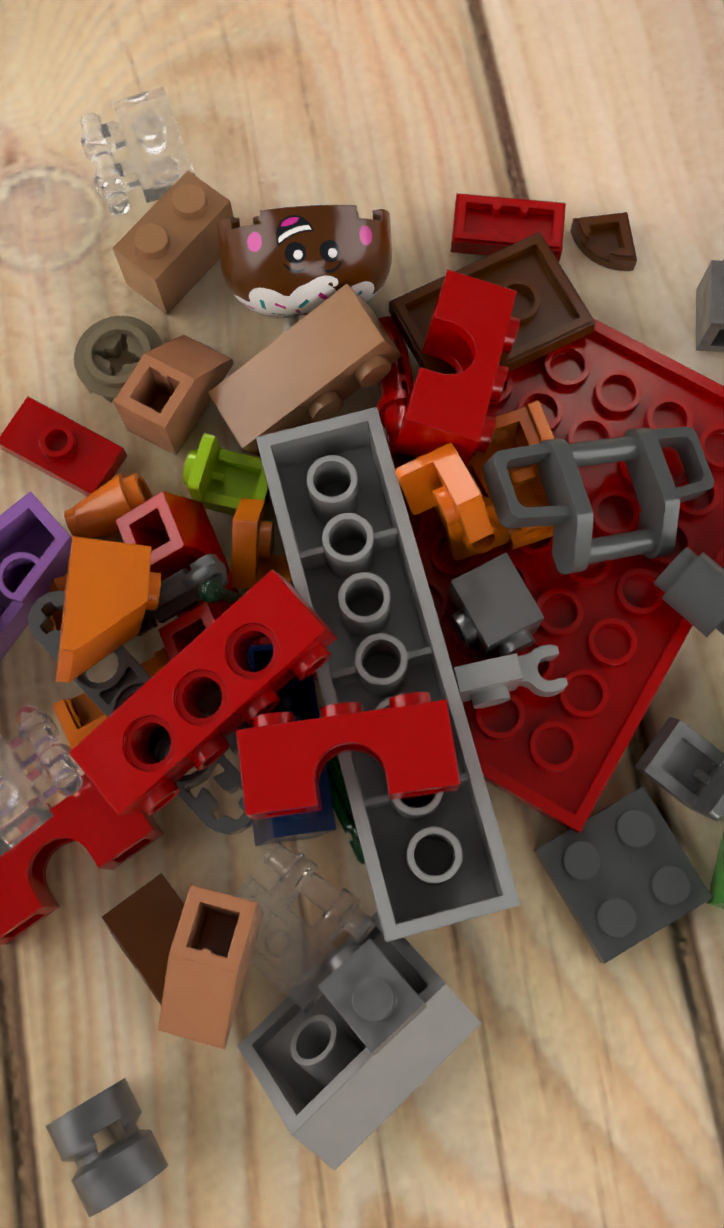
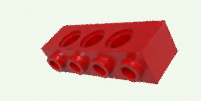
M272 569L68 753L118 816L143 812L147 816L153 815L177 796L180 789L175 783L194 766L198 771L207 768L228 750L230 743L225 738L244 721L251 726L253 725L252 718L270 713L281 700L276 693L293 677L297 676L299 680H304L316 672L331 656L327 647L337 639V636L288 580ZM269 637L274 649L273 658L266 668L253 672L247 662L248 649L257 639ZM215 681L221 689L222 702L219 709L213 715L205 717L199 709L198 697L205 685ZM163 726L170 735L171 747L167 756L158 762L150 752L149 742L153 732Z

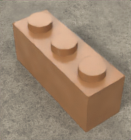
M345 284L210 390L208 394L241 448L260 456L256 437L330 419L342 409L343 401L358 389L370 387L385 378L391 370V364L401 358L402 355L368 303L351 286Z

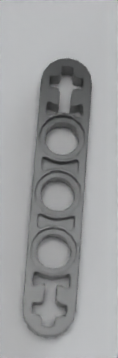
M64 591L48 592L41 596L34 603L29 614V627L34 637L56 661H58L61 632L57 629L51 631L54 623L50 616L58 609L63 613ZM123 645L114 651L118 657L119 665L117 672L111 679L101 683L91 682L86 675V671L74 679L107 717L152 678ZM163 726L153 732L149 742L152 756L160 762L167 756L171 747L170 735ZM224 754L207 768L201 771L197 770L190 775H184L175 783L180 789L178 795L205 825L216 832L228 835L241 833L251 827L255 821L245 814L244 797L238 803L244 811L239 819L235 820L225 815L217 820L213 813L220 806L218 800L204 787L200 790L197 798L190 791L192 788L208 780L217 764L224 768V772L216 775L213 779L222 789L231 794L239 789L243 791L240 771Z

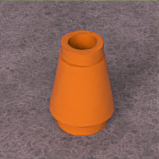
M136 472L127 477L120 473L75 504L74 507L64 511L65 521L72 536L95 539L120 533L116 520L153 496L139 473Z

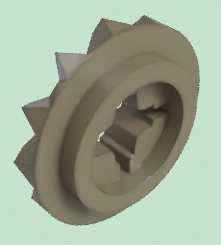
M130 316L108 317L90 326L80 337L74 352L75 370L90 394L96 393L111 403L122 389L143 354L163 344L156 331L140 319ZM127 345V352L134 363L123 364L121 371L117 372L115 376V370L108 359L118 358L121 351H124Z

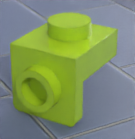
M206 433L202 436L198 451L192 449L188 453L183 469V483L187 484L193 500L202 502L205 509L234 516L241 498L265 500L266 512L270 491L261 458L222 449L219 446L217 437Z

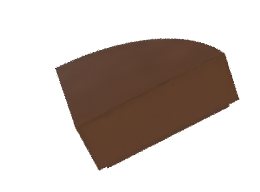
M627 212L573 218L570 228L576 245L586 257L598 265L612 270H634L637 257Z

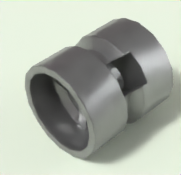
M125 1078L46 1125L63 1162H75L78 1167L72 1183L88 1217L96 1215L122 1200L169 1166L152 1131L138 1128L136 1123L142 1111ZM108 1127L117 1142L99 1153L93 1135Z

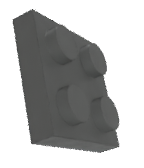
M644 787L636 789L589 817L580 833L569 829L534 849L541 864L601 963L610 961L713 898Z

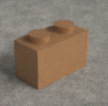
M187 170L112 248L126 284L168 315L220 259L217 225L220 221L233 217L230 200Z

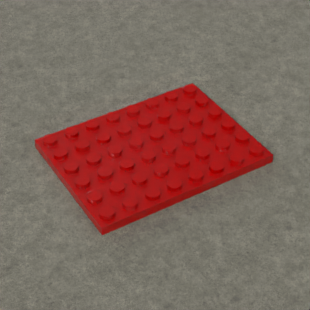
M594 319L596 324L591 334L509 372L499 401L497 403L489 402L487 415L496 417L527 407V404L539 400L554 439L561 438L568 443L623 437L626 431L637 428H693L712 473L714 486L698 498L680 503L674 550L670 555L649 559L641 554L589 564L586 570L565 575L557 570L552 555V536L513 550L509 542L488 552L455 561L449 551L446 530L435 508L433 507L418 515H413L403 495L452 669L501 656L497 652L482 660L475 646L467 649L461 643L450 620V616L456 613L447 598L451 580L507 553L543 614V621L536 633L532 634L535 642L518 653L517 656L531 653L534 649L543 645L557 646L559 654L556 659L539 663L538 673L543 679L548 681L566 678L568 686L561 693L551 697L538 696L527 687L518 686L516 690L509 691L510 700L485 708H473L472 700L462 703L484 780L568 830L572 829L577 833H580L693 626L661 599L665 593L653 583L686 547H689L698 556L705 552L724 568V386ZM672 447L661 448L675 487L688 485L689 481L678 452ZM625 462L579 467L578 470L594 515L592 538L638 531L639 514L642 509ZM269 637L260 638L258 641L260 645L272 644ZM314 672L313 678L315 681L319 682L317 673Z

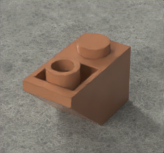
M182 335L144 353L113 403L129 432L177 456L211 401L208 392L224 380L233 365V360L186 335Z
M190 885L169 952L158 1031L221 1049L226 1048L264 915L258 902Z

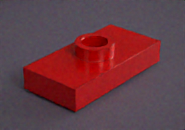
M456 193L450 252L489 256L540 232L556 259L560 262L563 250L566 203Z
M27 396L0 435V448L3 451L85 496L90 495L110 481L127 457L123 447Z

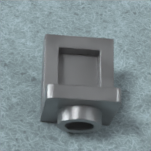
M669 717L637 762L635 768L689 809L718 821L724 815V753L683 721Z
M369 938L361 947L356 942H353L337 953L326 966L329 976L318 987L368 1050L376 1055L413 1021L427 1005L387 959L388 957Z

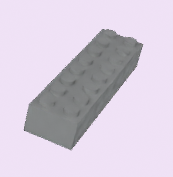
M374 407L256 437L294 588L337 636V639L327 647L331 656L316 671L325 706L344 702L362 703L363 711L390 708L389 698L412 692H429L431 701L447 699L460 778V786L457 791L389 800L384 770L373 757L358 751L338 754L385 941L389 942L521 906L399 481L395 475V467L378 408Z

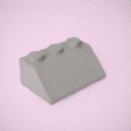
M377 911L238 1045V1048L291 1135L333 1170H336L482 1023L404 937L389 942L385 941ZM369 938L388 957L387 959L427 1005L413 1021L376 1055L368 1050L318 987L329 976L326 966L337 953L353 942H356L361 947Z

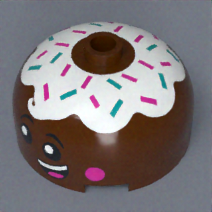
M309 205L260 210V216L253 218V225L240 227L239 218H226L217 225L223 276L231 292L247 308L268 317L294 318L295 324L345 284L351 286L368 303L382 289L391 268L392 238L390 213L384 209L373 210V219L359 218L357 205Z

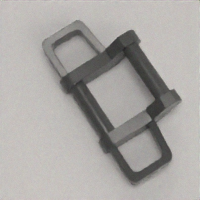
M691 427L637 428L626 431L623 437L568 443L561 438L543 440L539 444L499 450L482 467L497 518L502 526L506 528L555 525L552 555L557 570L565 575L586 570L589 564L641 554L649 559L670 555L674 550L680 503L696 499L714 486V479L695 430ZM672 447L678 452L689 481L688 485L675 487L661 448ZM624 461L642 509L639 514L638 531L592 538L594 515L578 468ZM536 464L550 506L525 507L519 503L507 469Z

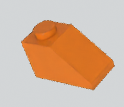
M72 537L55 682L70 683L134 638L140 632L145 610H157L161 587V573L150 572L151 546Z

